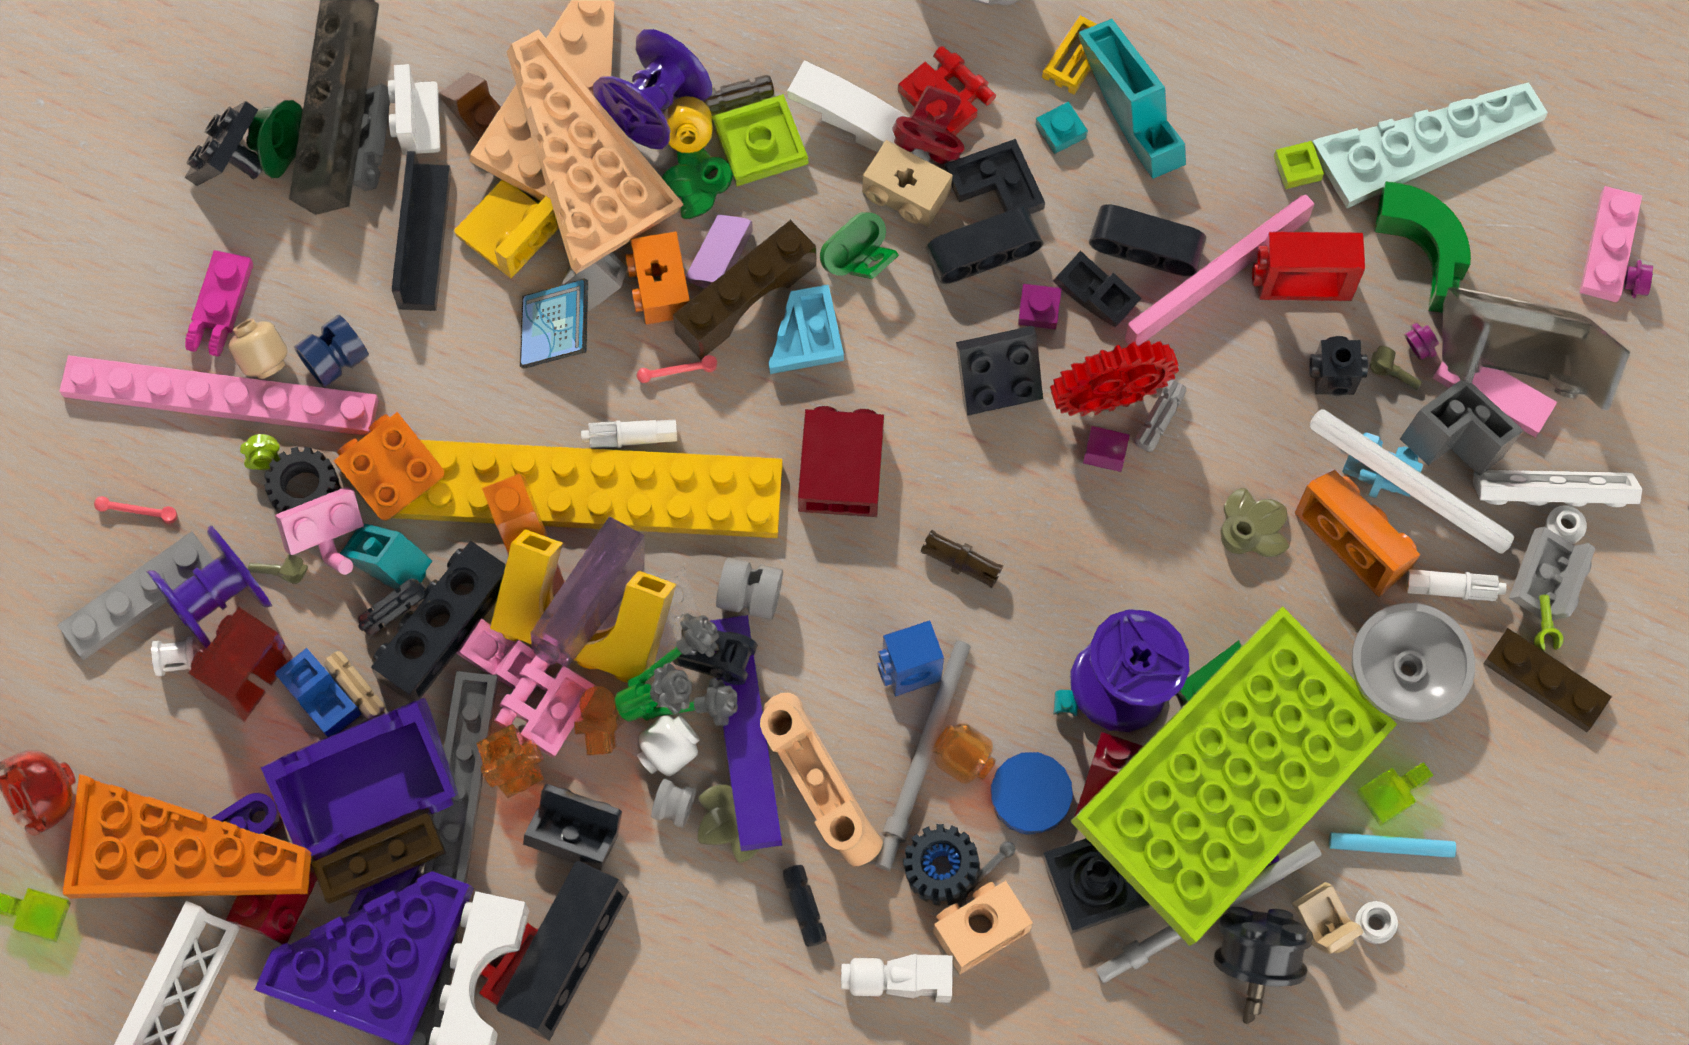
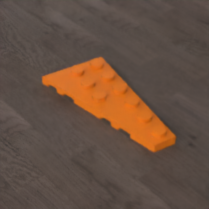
M79 774L63 895L69 899L307 894L312 852L304 847L262 833L258 834L245 830L237 825L225 821L221 822L206 817L204 814L149 796L145 797L127 791L122 787L112 784L108 785Z

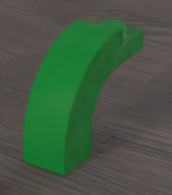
M1386 181L1378 199L1375 232L1407 238L1424 250L1432 267L1428 311L1444 313L1449 301L1456 300L1459 283L1463 281L1471 265L1470 245L1464 227L1454 212L1432 194L1410 185Z

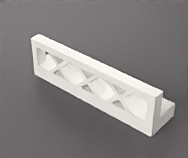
M186 901L114 1045H150L160 1040L162 1045H169L167 1037L172 1035L174 1037L170 1045H183L240 928L235 924L207 913L201 906ZM206 923L226 931L218 947L202 952L198 939ZM195 948L197 955L189 958ZM213 957L209 966L207 967L205 960ZM200 963L204 974L200 985L183 991L179 979L183 969ZM174 987H176L178 994L170 997ZM194 996L190 1005L188 1006L186 998ZM180 1001L185 1014L180 1025L164 1030L160 1019L164 1008ZM156 1026L158 1033L151 1036Z

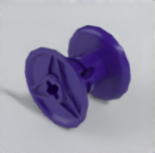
M643 29L636 36L635 50L645 70H638L632 76L633 83L615 76H602L593 83V95L628 138L650 149H663L670 142V127L660 109H667L673 103V95L677 98L684 96L695 97L704 102L712 95V82L702 63L683 43L669 34L656 29Z
M211 525L207 529V534L221 555L202 570H199L198 567L193 570L194 576L172 590L155 570L146 571L165 596L167 603L184 625L188 626L208 652L212 650V643L198 622L219 607L222 611L227 608L225 603L243 589L247 588L263 607H272L270 600L247 567Z
M1133 609L1112 614L1097 627L1091 643L1077 655L1071 668L1070 686L1076 704L1093 723L1109 731L1132 732L1147 727L1161 714L1165 702L1169 701L1183 688L1190 671L1189 651L1182 635L1165 618L1150 611Z

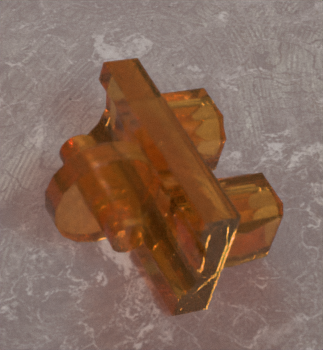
M604 686L590 687L582 694L579 703L582 715L574 722L575 734H585L587 755L612 753L613 749L617 747L616 731L624 723V719L619 715L618 711L614 712L616 701L613 693Z

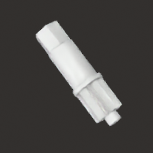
M675 419L631 422L616 420V422L588 423L589 430L581 431L582 442H590V449L622 448L625 445L677 441Z
M1409 569L1406 590L1407 593L1460 597L1463 600L1496 601L1498 595L1506 594V583H1499L1497 575L1472 574L1470 572L1460 574Z

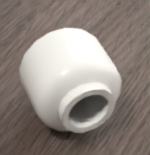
M664 715L639 735L638 743L642 752L637 757L651 774L658 770L666 776H672L697 756L698 749L696 743L700 739L683 717L679 715L673 718L672 716Z

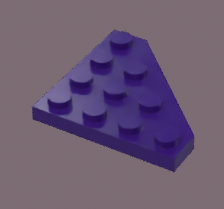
M431 871L417 878L418 882L396 892L393 890L364 904L363 909L345 918L340 916L311 930L310 935L292 944L285 943L271 950L254 990L395 1044L409 1045L461 922L466 902H469L474 888L467 883Z

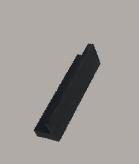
M407 151L392 279V294L398 309L437 311L452 172L450 165L419 164L416 151Z
M580 861L574 863L496 1006L498 1012L526 1025L534 1034L550 1041L629 894V891L619 879Z

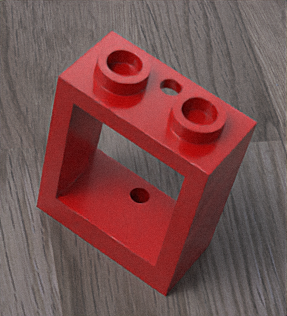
M1269 232L1265 245L1258 247L1257 263H1253L1252 285L1259 286V300L1352 301L1365 271L1363 233Z

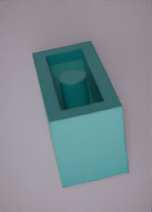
M363 523V527L355 531L340 552L341 555L351 560L357 568L393 589L399 588V590H401L399 586L410 578H415L421 583L426 576L427 568L433 561L402 533Z

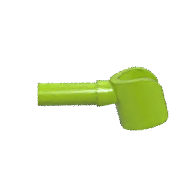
M1540 595L1542 631L1535 635L1534 645L1545 651L1544 636L1548 634L1553 639L1554 650H1557L1562 646L1564 638L1562 633L1554 628L1549 595Z

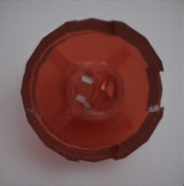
M26 750L0 761V771L4 770V775L0 776L2 795L12 814L15 815L21 812L29 822L24 827L26 832L36 836L54 827L66 817L71 809L73 800L71 785L76 783L74 773L66 762L59 763L52 755L40 750Z

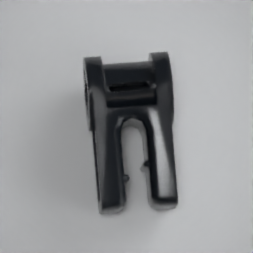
M681 629V637H684L683 629ZM717 630L719 638L715 641L717 649L714 650L716 653L712 657H708L705 653L701 654L693 649L687 655L681 654L673 660V663L677 666L722 679L723 682L729 684L743 685L748 676L745 669L749 657L755 655L758 644L745 635Z

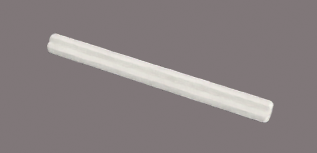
M1321 409L1312 418L1309 425L1311 430L1497 553L1503 554L1511 547L1514 540L1511 532L1328 411Z

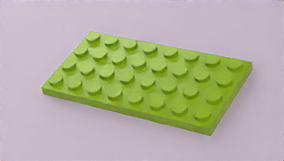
M1282 606L1070 822L1177 934L1191 946L1205 934L1397 726V723L1390 716L1380 712L1368 702L1359 690L1356 681Z

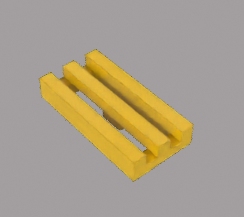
M1081 15L1078 17L1043 70V79L1049 81L1051 78L1055 81L1056 86L1062 88L1064 85L1068 87L1069 93L1075 95L1091 70L1086 58L1073 78L1069 77L1085 53L1082 44H1079L1062 72L1056 69L1078 37L1079 32L1083 28L1088 29L1097 25L1096 23Z

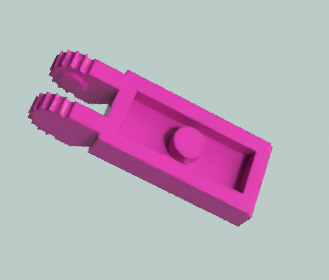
M213 251L191 318L192 322L186 334L185 347L187 350L197 351L205 328L213 329L209 340L208 352L210 355L217 357L222 354L228 334L232 333L251 275L253 261L250 257Z

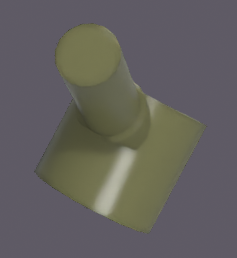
M1379 346L1377 352H1373L1370 367L1372 372L1382 376L1392 375L1417 390L1422 381L1393 364L1396 355L1393 349Z
M288 554L282 566L250 562L248 570L250 573L272 574L279 576L289 583L298 584L303 579L308 566L303 564L304 561L301 558Z

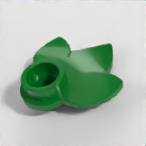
M704 148L693 153L677 151L679 165L671 167L662 175V179L676 196L682 197L681 217L683 219L696 218L708 212L713 207L717 194L725 192L732 182L733 172L729 163L720 157H710ZM713 170H718L715 178L707 179Z

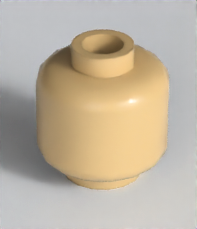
M252 318L240 323L233 329L235 336L229 342L228 349L244 375L257 376L261 380L275 374L285 366L284 359L287 356L288 349L271 322L262 321L256 323Z

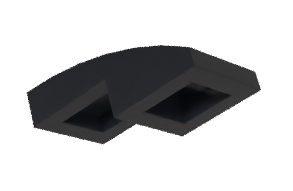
M1081 250L1053 280L1072 299L1114 327L1118 326L1142 299L1115 273L1108 276Z

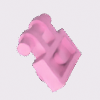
M538 652L531 664L526 663L519 673L522 678L512 694H506L500 703L502 709L494 721L501 727L509 729L516 717L524 720L527 723L519 737L554 758L598 687L565 666L561 668L555 679L544 673L552 660L545 654ZM535 686L546 691L537 708L533 709L525 704Z

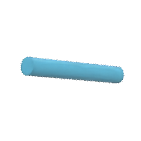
M1334 832L1329 834V849L1455 858L1456 855L1455 841Z

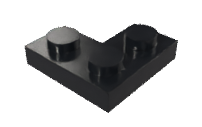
M1016 139L945 163V171L953 175L952 188L959 202L995 190L1004 212L1025 207L1028 208L1030 214H1033L1045 208L1044 198Z

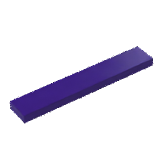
M748 615L710 620L719 631L739 633L751 638ZM754 655L749 657L745 669L748 674L745 684L734 685L724 682L725 686H732V689L737 692V712L728 717V725L723 726L741 852L782 846L768 745L760 727V719L763 712Z

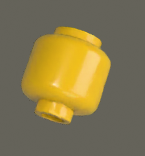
M684 96L675 99L665 110L664 115L670 127L669 145L672 149L681 153H693L700 151L708 144L712 137V115L709 107L702 100Z

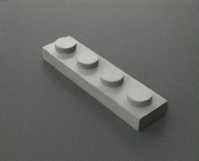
M191 531L57 626L81 659L85 660L167 602L165 596L146 571L155 570L169 587L174 590L187 579L194 576L193 570L197 567L199 570H202L214 559L193 531Z

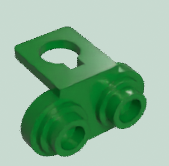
M861 212L850 219L823 244L820 251V262L824 270L833 275L843 276L850 274L873 279L892 263L899 254L896 250L879 247L886 236V226L883 219L875 213ZM882 259L878 264L869 268L868 264L872 261Z

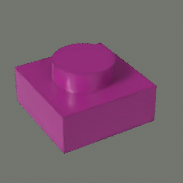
M1023 284L1018 325L1056 330L1062 288Z

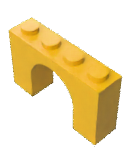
M525 529L511 543L490 629L502 633L503 637L508 640H520L535 645L546 654L562 655L573 659L584 668L600 669L611 673L618 680L628 683L629 679L642 674L655 663L676 584L638 570L626 584L615 625L603 630L581 628L570 622L560 612L553 596V579L563 543Z

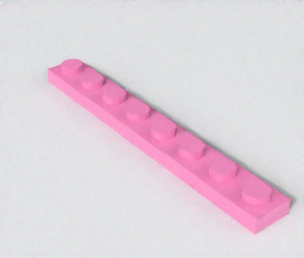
M70 355L67 358L59 390L61 395L66 398L363 436L371 432L368 428L375 422L379 402L376 394Z

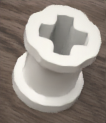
M195 636L187 637V640L182 642L162 644L159 640L152 642V664L156 676H165L166 672L190 669L192 673L199 672L200 653Z

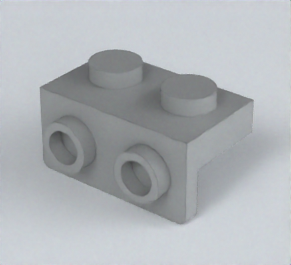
M1545 526L1535 528L1509 599L1541 618L1539 596L1549 595L1552 620L1570 617L1579 603L1578 595L1585 577L1590 572L1595 547L1589 543L1574 546Z

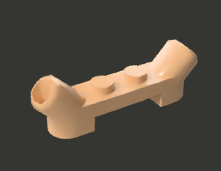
M780 693L772 697L765 703L762 709L763 714L760 719L762 733L772 751L777 752L811 809L817 820L814 823L829 846L837 849L852 866H861L872 861L881 851L882 837L870 824L807 718L801 700L791 693Z

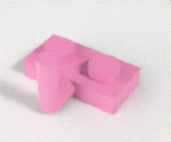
M345 487L275 515L285 552L294 555L318 545L325 564L343 575L349 574L352 571V561L337 552L333 539L364 526L353 489Z

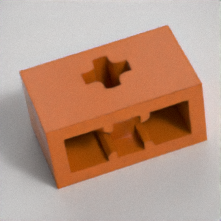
M677 231L631 239L633 253L625 254L629 277L637 276L639 288L632 289L635 311H643L646 325L674 320L673 314L690 301ZM660 276L661 281L654 282L653 277Z

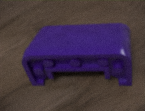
M425 697L291 752L261 767L292 843L312 852L311 856L314 861L337 852L336 845L344 840L415 810L428 808L430 814L444 810L454 805L452 797L458 794Z

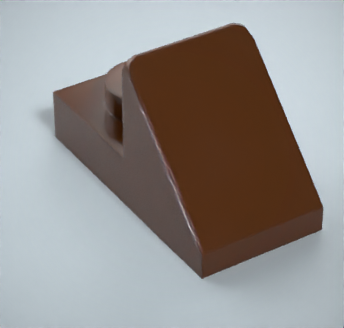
M469 72L438 93L439 98L478 142L501 108L490 95L487 81Z

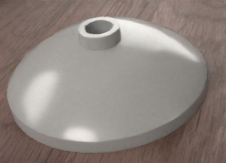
M1401 603L1378 611L1362 626L1352 648L1351 665L1353 676L1363 696L1380 712L1401 721L1428 722L1449 714L1467 696L1475 676L1474 651L1463 629L1444 612L1424 604ZM1401 666L1411 667L1414 675H1404L1401 671Z

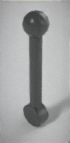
M1007 841L1000 845L999 852L980 870V877L976 879L977 885L1005 857L1014 855L1016 848L1013 843ZM960 897L954 899L955 904L957 903L959 907H962L966 903V898L963 900Z

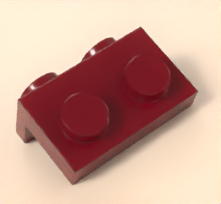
M312 863L310 864L307 894L237 895L226 921L240 928L265 935L279 944L288 943L317 882Z

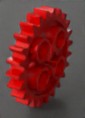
M1147 340L1137 346L1135 341L1125 348L1116 345L1113 351L1100 350L1098 354L1084 357L1085 361L1083 363L1071 364L1072 370L1061 371V377L1053 380L1054 385H1051L1050 389L1056 409H1060L1061 414L1068 412L1069 416L1080 413V416H1085L1093 411L1094 415H1098L1105 409H1108L1110 412L1114 411L1117 406L1129 407L1130 404L1143 401L1145 395L1156 394V388L1167 387V381L1176 378L1174 374L1179 372V364L1174 350L1170 348L1169 344L1162 345V342L1158 341L1151 345L1150 340Z

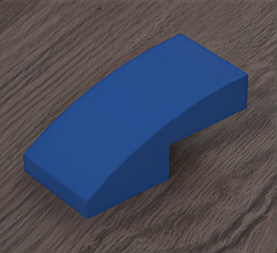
M308 648L304 649L275 672L277 678L326 737L339 733L361 715L357 706L337 685L328 671Z

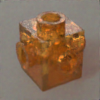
M513 724L476 743L483 762L481 771L485 780L491 788L498 786L507 798L523 792L532 785L544 780L539 763L544 759L538 745L533 739L526 741Z

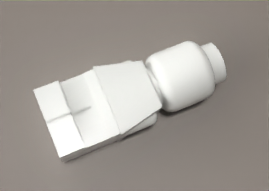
M913 954L887 961V965H884L883 961L878 958H854L850 964L841 965V989L850 990V993L854 996H880L883 990H886V994L913 999L919 996H935V1002L950 1003L952 998L953 956Z

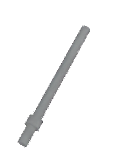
M963 641L955 642L893 816L887 817L882 834L885 838L875 866L882 870H891L900 842L906 841L910 830L909 817L971 648L969 644Z
M1312 841L1264 869L1229 908L1237 906L1322 856L1316 843ZM1169 925L1140 943L1135 940L1123 947L1124 952L1096 968V971L1102 982L1106 983L1132 967L1137 970L1150 962L1148 957L1181 939V937Z

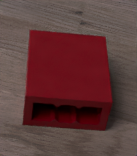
M818 406L814 410L805 409L798 489V512L877 517L884 414H877L870 409L841 412L829 406Z

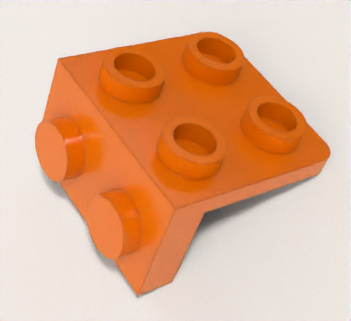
M398 412L391 417L388 414L381 416L369 426L368 429L371 431L360 441L354 438L347 442L336 452L339 457L333 460L344 477L351 482L379 519L383 521L390 520L444 477V470Z

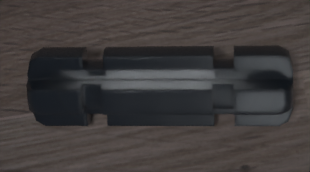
M415 578L408 579L399 586L401 590L396 588L374 604L372 608L358 616L359 629L368 636L374 635L384 626L409 610L411 606L420 602L426 595L422 582L419 583Z
M803 865L788 867L783 870V878L787 889L791 890L789 897L798 924L803 926L801 933L804 943L807 947L822 944L826 941L827 935L823 923L818 921L820 920V914L811 887L806 885L808 878Z

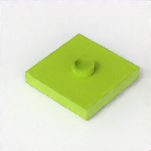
M784 94L712 116L713 126L726 160L731 166L736 187L809 164L808 155Z

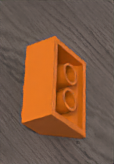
M1333 470L1312 480L1306 486L1295 514L1378 597L1403 577L1409 569L1413 568L1420 556L1416 551L1417 547L1413 540L1405 533H1398L1388 523V518L1383 510L1374 504L1370 505L1360 495L1359 488L1350 478L1342 477L1336 470Z

